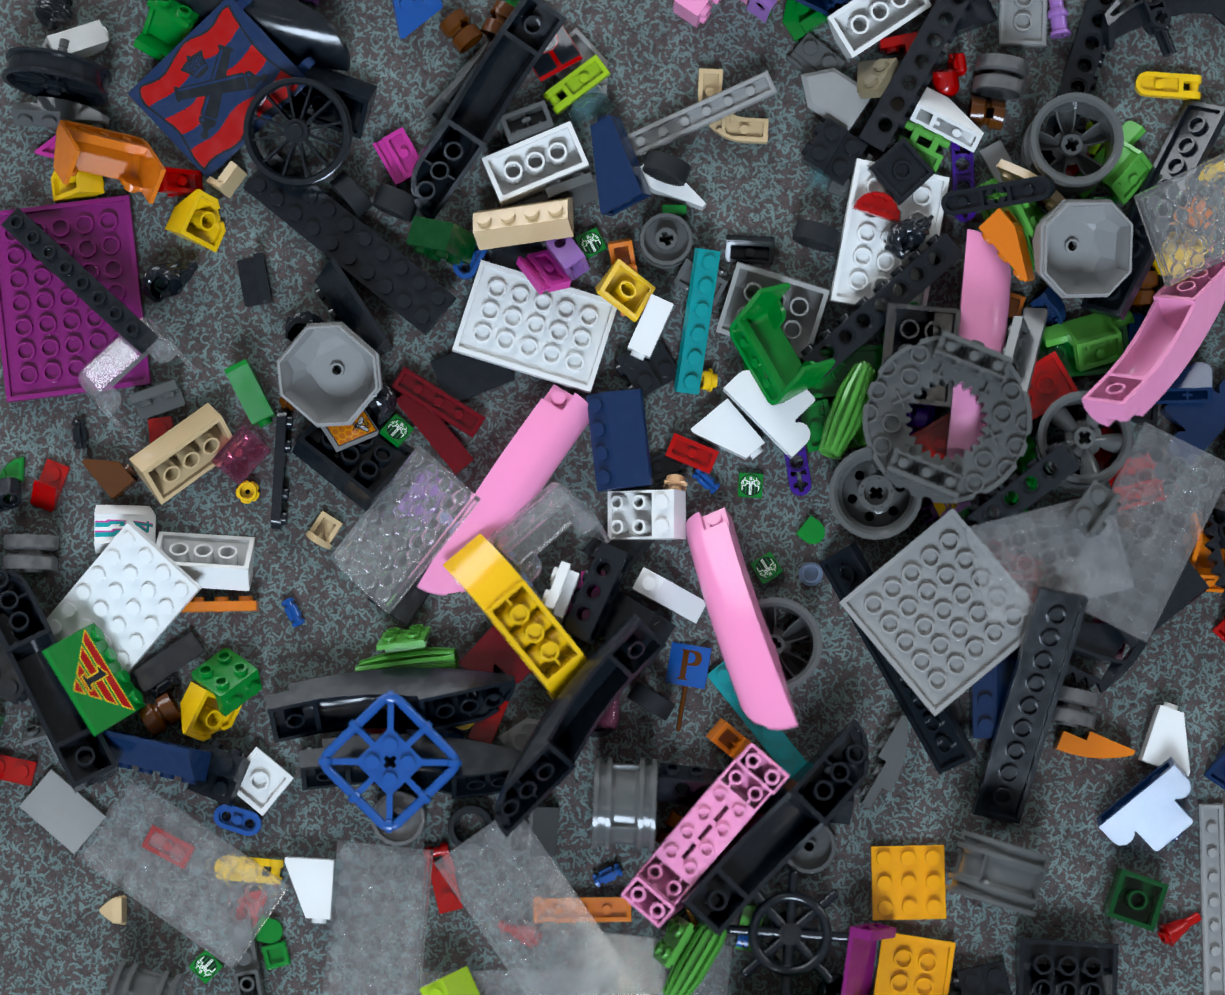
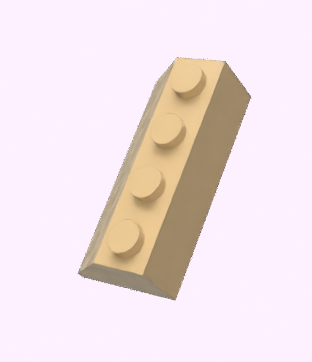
M567 197L485 209L473 213V234L479 250L574 237L573 198Z
M207 403L129 460L140 478L162 505L240 448L222 415Z

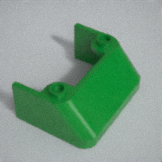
M789 282L759 289L732 322L729 329L734 345L767 402L771 405L784 403L816 385L836 363L834 359L818 363L810 360L802 364L780 326L785 321L786 310L780 299L791 287Z

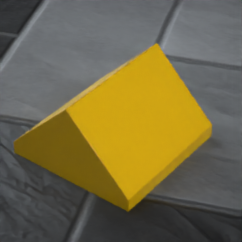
M617 259L596 285L595 289L597 294L633 322H636L656 287L620 259Z

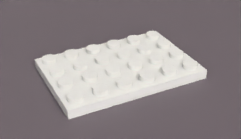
M858 158L855 161L829 301L854 306L864 296L868 299L874 294L872 289L882 280L885 283L892 278L890 273L899 265H902L904 268L910 262L908 257L914 253L904 254V259L896 258L890 251L884 248L887 243L888 231L895 223L852 209L855 202L864 194L877 191L889 195L867 170L875 163L873 161ZM934 174L901 205L896 203L900 211L899 221L912 217L923 218L926 216L928 218L931 215L934 216L932 225L929 228V235H926L924 242L918 247L921 252L928 247L926 242L936 233L938 236L940 235L944 213L941 207V200L948 191L950 177ZM929 253L928 260L934 265L936 255ZM912 268L910 275L912 279L918 281L920 273L917 269ZM894 284L892 287L893 293L896 296H901V286ZM930 286L911 302L927 306ZM879 299L875 301V309L883 311L884 303Z
M481 260L452 351L590 394L617 308L601 296L572 287L553 292L543 291V294L539 295L523 272Z
M130 521L121 529L46 620L57 642L95 623L103 631L104 639L109 647L116 652L117 660L122 668L129 673L202 587Z

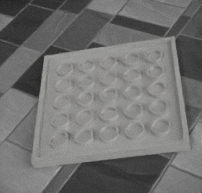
M953 508L839 602L933 716L940 713L1022 644L1033 608V602Z

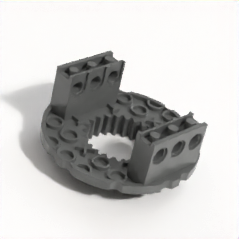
M943 331L941 336L921 339L916 346L907 345L894 353L878 370V379L875 382H871L867 391L869 401L863 407L862 422L865 442L873 450L872 459L880 472L897 488H906L911 496L918 499L928 497L934 503L949 504L970 501L975 498L976 494H987L1002 484L1017 468V459L1024 456L1028 446L1026 444V437L1031 433L1032 410L1028 392L1021 388L1022 379L1012 366L1014 358L989 349L980 341H969L947 331ZM939 382H942L943 386H947L948 382H952L955 388L961 384L962 391L970 389V397L977 396L976 404L983 405V408L980 410L981 414L986 415L981 420V423L986 425L980 429V433L983 436H978L976 439L978 445L973 444L970 447L971 452L965 450L962 453V457L959 454H955L953 460H951L949 455H946L943 460L940 459L939 454L931 457L929 450L922 452V445L914 444L915 436H909L912 432V428L906 426L911 421V418L906 416L912 412V408L909 405H914L916 402L914 396L920 397L922 395L921 389L927 392L930 384L934 388L939 385Z

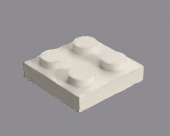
M256 747L246 759L251 762L237 795L263 816L295 777L260 748Z

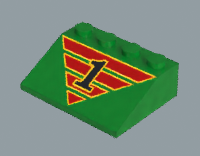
M95 623L82 628L42 651L93 736L98 735L146 706L143 702L142 694L134 688L130 681L129 673L122 668L117 660L116 652L109 647L104 639L103 631Z

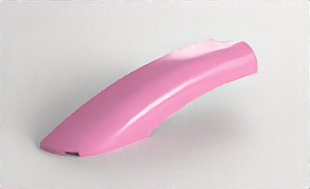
M554 384L544 399L541 398L464 509L417 588L435 595L465 592L466 590L457 584L443 564L478 534H482L500 554L503 552L548 480L589 424L588 403L577 393L571 395Z

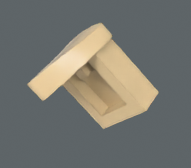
M230 161L217 180L209 176L206 183L228 198H231L247 174L237 164Z
M322 511L305 535L314 543L330 550L332 547L331 542L343 523Z
M122 895L112 898L99 909V912L112 921V923L126 925L127 896Z

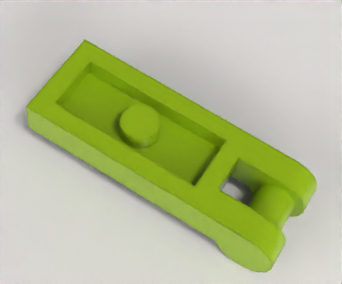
M595 54L547 90L543 97L547 102H551L554 106L553 110L559 115L609 77L610 72ZM561 91L567 96L562 101L557 96Z

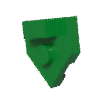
M787 0L782 24L794 42H797L806 36L808 32L811 33L828 22L826 15L794 0Z

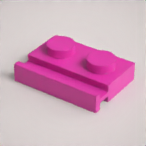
M401 127L383 137L382 140L373 143L376 152L396 187L402 182L411 179L414 165L419 158L405 130Z
M548 250L527 254L525 258L518 256L516 264L539 295L543 294V291L553 292L570 288L571 279Z

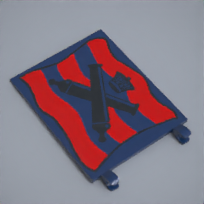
M224 0L127 93L207 179L245 144L243 135L244 119L254 97L264 87L277 80L291 77L307 78L304 74L316 63L309 56L296 67L244 10L253 0H238L237 2L235 0ZM291 85L293 96L295 97L305 86ZM286 87L270 95L281 108L289 102ZM266 99L257 115L271 120L278 111ZM256 119L254 128L255 134L267 122Z

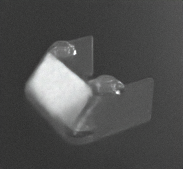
M141 317L139 319L159 337L143 354L119 335L79 373V383L82 388L125 435L129 432L128 428L114 413L121 404V396L113 386L148 354L160 363L169 362L178 355L193 372L197 370L191 360L148 317Z
M559 482L549 484L508 521L496 529L490 537V543L525 580L541 601V596L532 584V581L539 576L542 569V564L537 554L571 525L576 531L588 533L607 544L611 540L595 514L567 486Z

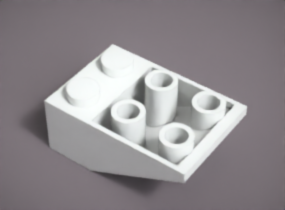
M675 489L608 491V540L686 539V491Z

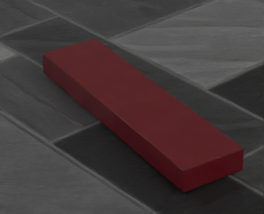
M405 366L391 386L471 438H474L486 417Z
M403 394L397 398L399 407L455 475L474 461L473 457L441 418Z

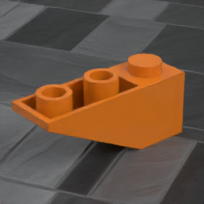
M1007 207L998 208L978 227L983 232L981 236L988 244L995 246L998 250L997 255L999 258L1012 266L1013 274L1020 281H1033L1035 276L1023 226Z

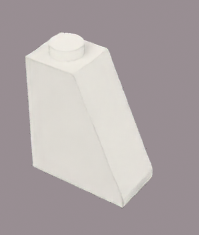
M96 20L47 36L42 48L58 50L60 38L69 40L68 53L88 58L105 50L109 42V33L105 27H102L100 20Z
M651 294L628 345L631 356L642 361L645 357L650 359L673 310V303Z
M728 398L690 429L694 436L744 460L749 457L755 459L764 451L761 447L765 442Z
M1164 702L1163 705H1156L1138 760L1159 767L1172 757L1189 777L1190 766L1184 713L1177 711L1179 706Z
M285 857V864L305 918H312V923L321 924L326 923V919H332L336 859Z

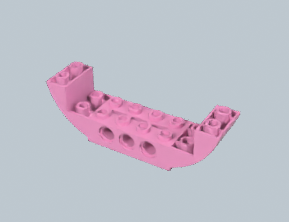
M753 743L749 744L717 777L656 848L654 853H652L629 882L621 896L659 928L675 910V905L767 798L771 794L774 795L790 775Z

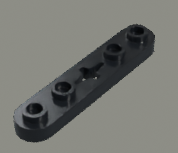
M1035 176L951 191L943 196L941 207L946 214L954 216L1049 199L1053 195L1055 185L1048 176ZM996 189L998 193L1007 192L1008 195L1003 196L998 200L994 198H987L989 195L995 194Z
M278 409L276 418L271 529L282 530L283 525H287L288 511H284V501L289 500V487H285L287 453H291L292 439H288V429L293 428V415H289V411Z

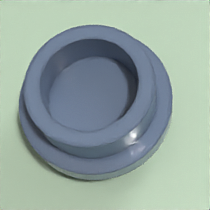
M807 562L799 569V579L806 586H815L822 580L823 571L817 563Z

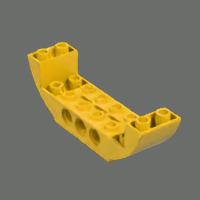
M478 534L446 561L443 566L457 584L463 587L545 687L546 693L554 702L568 682L586 663L587 659L525 580L522 579L482 534Z

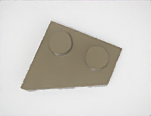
M881 58L879 60L858 62L857 93L861 99L879 98L882 96L900 66L897 58Z

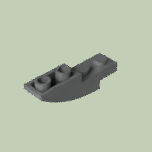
M488 40L455 74L456 78L424 111V114L436 125H438L467 76L490 42Z
M38 96L37 103L13 102L12 104L14 125L58 127L60 120H69L110 130L109 117L77 102Z
M900 714L899 718L894 716L887 728L891 730L886 739L882 737L875 748L878 751L876 756L884 762L882 765L879 763L876 765L871 774L874 777L870 786L866 784L859 794V797L862 798L860 804L869 809L882 788L891 793L900 775L908 743L907 717L903 714Z
M252 918L226 923L237 995H265Z

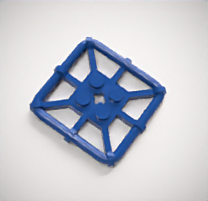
M388 690V693L378 697L356 720L352 719L348 723L349 726L318 758V765H321L324 773L348 796L347 800L351 804L354 802L376 826L386 830V833H392L393 830L400 828L425 803L429 804L432 801L431 797L456 774L459 766H462V759H459L457 752L432 727L433 724L429 720L426 721L402 696L394 693V690ZM394 703L419 727L407 741L394 730ZM385 704H388L387 730L375 741L362 727ZM355 733L370 746L359 757H332ZM425 733L448 758H422L411 746ZM388 756L391 758L395 756L396 766L386 767L384 765L386 762L384 757ZM331 765H358L369 778L355 790ZM421 766H449L425 790L411 778ZM373 782L386 793V820L361 796ZM406 782L417 793L418 797L393 820V793Z

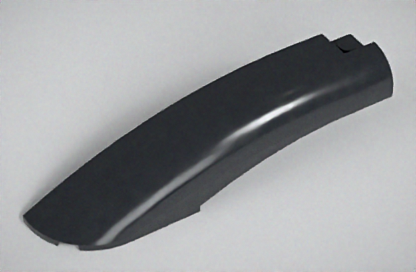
M224 0L175 1L188 6L191 10L200 14L196 24L197 27ZM253 0L244 9L291 61L301 63L310 56L316 62L314 66L348 71L350 69L349 51L347 45L342 44L337 36L339 31L327 18L297 0Z
M519 0L467 76L417 159L411 175V192L415 197L414 201L417 208L425 218H436L486 147L490 136L522 83L567 20L564 14L544 0Z
M0 567V641L74 792L77 793L97 782L101 784L119 770L102 732L93 736L42 653L43 650L56 644L57 640L29 584L12 569Z
M635 613L608 638L568 682L539 721L521 750L498 795L495 806L496 823L506 837L575 769V762L602 717L629 683L666 646Z
M390 668L342 673L289 683V691L266 695L265 700L274 743L321 733L345 730L352 719L356 720L378 697L388 693V690H394V693L402 696L426 721L429 720L433 724L432 727L436 731L479 722L499 712V707L505 701L509 702L514 693L516 682L515 676L477 670ZM394 703V728L418 730L419 727ZM385 704L362 728H387L388 704Z
M855 719L849 722L759 810L679 901L710 932L720 936L770 879L822 827L829 823L862 785L870 765L869 742L863 728Z
M399 733L405 741L413 735ZM382 734L369 735L376 741ZM423 734L411 746L422 758H448L426 734ZM355 735L332 757H359L370 746L359 735ZM442 736L457 752L459 759H462V766H459L456 774L438 792L451 795V799L499 794L520 751L474 740ZM336 738L322 739L323 748L309 747L299 751L302 791L337 787L324 773L321 765H318V758L321 757L323 751ZM388 756L384 757L386 761L384 765L386 767L396 766L395 756L391 758ZM331 765L350 785H361L369 778L358 765ZM421 766L411 778L422 789H426L449 766ZM406 782L401 785L410 787Z

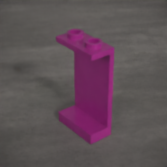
M876 922L850 926L841 995H870L877 941L895 938V927Z

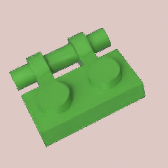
M908 119L905 129L913 133L910 138L905 137L906 140L936 172L944 155L936 152L938 145L948 149L951 141ZM919 136L932 141L929 148L916 142Z

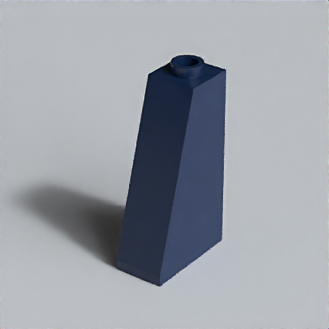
M606 114L597 119L598 122L591 125L590 128L600 211L602 215L614 216L652 196L621 118Z

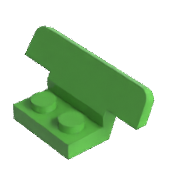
M1127 121L1122 126L1124 134L1122 154L1115 167L1099 182L1107 187L1115 199L1123 205L1143 185L1153 166L1144 153L1133 146L1146 132L1143 126L1134 121ZM1105 147L1093 158L1101 165L1104 159ZM1095 187L1077 195L1082 199H1086Z
M1128 311L1123 321L1094 313L1063 322L1062 324L1045 327L1042 339L1047 348L1069 342L1074 349L1076 369L1081 372L1115 362L1121 357L1124 349L1122 334L1118 327L1135 323L1134 316Z

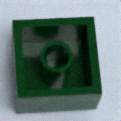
M418 216L413 218L406 244L415 248L414 252L427 255L429 260L440 262L441 259H446L447 263L460 266L461 262L471 264L477 243L473 233L455 223Z
M1117 867L1102 914L1154 932L1169 885Z

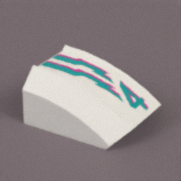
M96 505L94 512V547L96 554H101L130 521L156 544V515L150 506Z

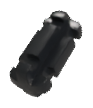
M82 419L72 421L71 424L74 425L72 429L73 440L76 442V445H74L75 449L87 448L89 446V443H86L88 434L87 427H84L86 421Z
M171 675L170 679L166 678L157 684L156 688L152 687L150 691L154 698L157 699L166 692L170 693L175 689V686L179 687V679L175 675Z

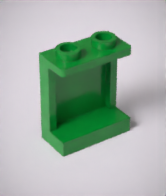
M175 0L147 1L146 5L150 8L142 33L135 38L133 44L135 48L160 62L195 29L200 15L188 6L182 5Z

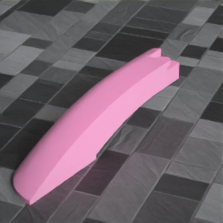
M967 229L959 307L961 309L959 336L969 341H980L984 343L985 347L1002 353L1003 347L1006 346L1011 288L1010 264L1008 262L1005 263L997 255L998 250L993 244L990 245L983 239L981 232ZM961 384L956 388L953 387L952 405L950 407L946 455H949L951 460H953L955 454H959L962 457V453L965 450L971 452L970 447L973 444L978 445L976 441L978 436H983L980 433V429L986 426L981 423V420L986 416L980 413L983 405L976 404L977 396L970 397V389L962 391Z
M1225 251L1214 253V256L1207 257L1204 260L1199 258L1183 272L1175 274L1153 296L1154 301L1126 350L1108 373L1082 398L1083 406L1092 419L1109 427L1115 420L1128 422L1133 415L1143 416L1178 378L1203 342L1225 302Z
M725 507L703 517L700 512H697L686 522V537L707 611L740 705L750 720L755 724L758 723L766 726L768 729L782 730L798 726L777 650L755 595L732 517Z

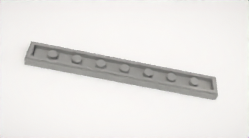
M767 70L628 134V137L638 158L649 153V151L658 149L778 93Z
M1198 804L1203 995H1225L1223 804Z

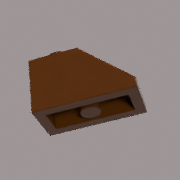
M84 459L81 461L114 500H117L138 482L134 477L137 473L128 463L124 466L119 461Z

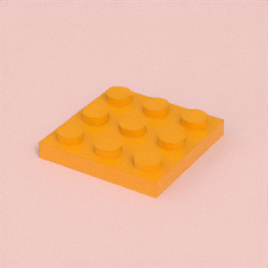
M944 845L870 846L872 920L946 919Z
M896 933L895 938L881 940L873 995H948L956 943Z

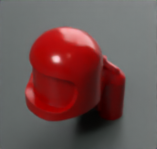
M964 52L948 54L947 68L933 72L934 91L948 98L957 94L960 88L959 77L965 75L967 71Z

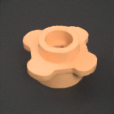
M669 474L666 476V480H664L663 489L686 491L687 487L685 486L688 483L685 482V477L682 475Z

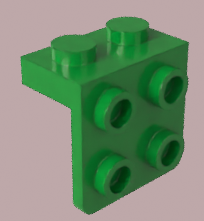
M223 648L191 673L193 680L215 695L219 712L225 717L262 690L258 669L229 648Z

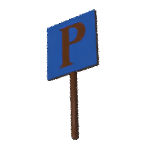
M672 642L665 683L683 685L676 731L678 732L681 730L688 686L701 689L706 688L712 648Z

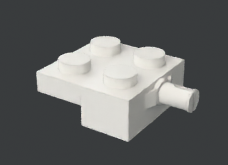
M561 561L559 568L554 567L550 578L551 590L546 589L542 598V603L559 623L563 622L580 574L570 570L571 564Z

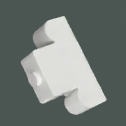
M749 370L737 374L723 388V392L790 459L810 439L808 426L801 422H795L815 401V397L808 390L803 391L784 403L771 405L767 402Z

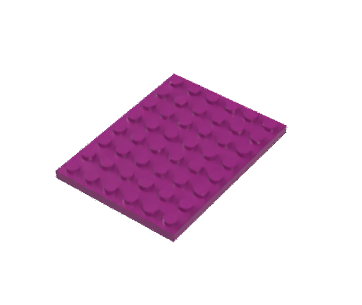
M129 195L19 208L145 323L132 205ZM15 209L0 211V346L6 401L12 403L152 385L148 349L143 354L137 351L1 225Z

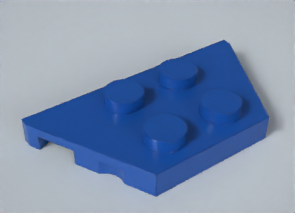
M392 0L399 38L407 37L443 8L442 1Z

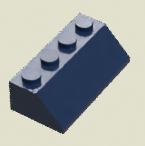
M642 389L609 391L586 395L597 491H619L653 485Z
M1017 648L969 688L970 738L994 737L1017 661Z
M103 731V736L115 761L118 762V767L132 769L133 765L139 767L138 771L142 773L153 774V771L160 772V777L174 779L175 776L182 777L181 782L194 785L196 780L206 781L212 752L127 732Z

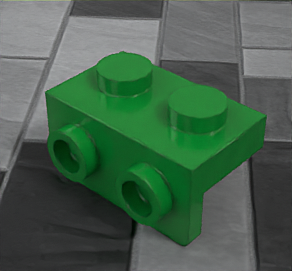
M828 398L814 402L800 416L801 423L807 425L810 430V439L806 443L808 453L819 451L824 422L832 403L828 402Z

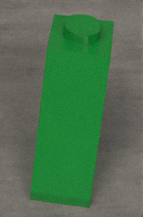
M244 359L224 369L252 425H259L260 428H263L273 423L272 418L276 417V414L252 364Z

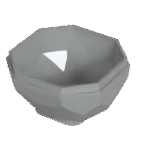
M1111 199L1062 200L1048 211L1036 226L1032 241L1035 271L1060 298L1108 297L1132 272L1133 223ZM1070 242L1073 243V248L1071 250H1069L1068 244Z
M343 322L307 324L277 360L280 396L316 427L352 425L383 388L379 353ZM335 365L341 367V373L335 372Z

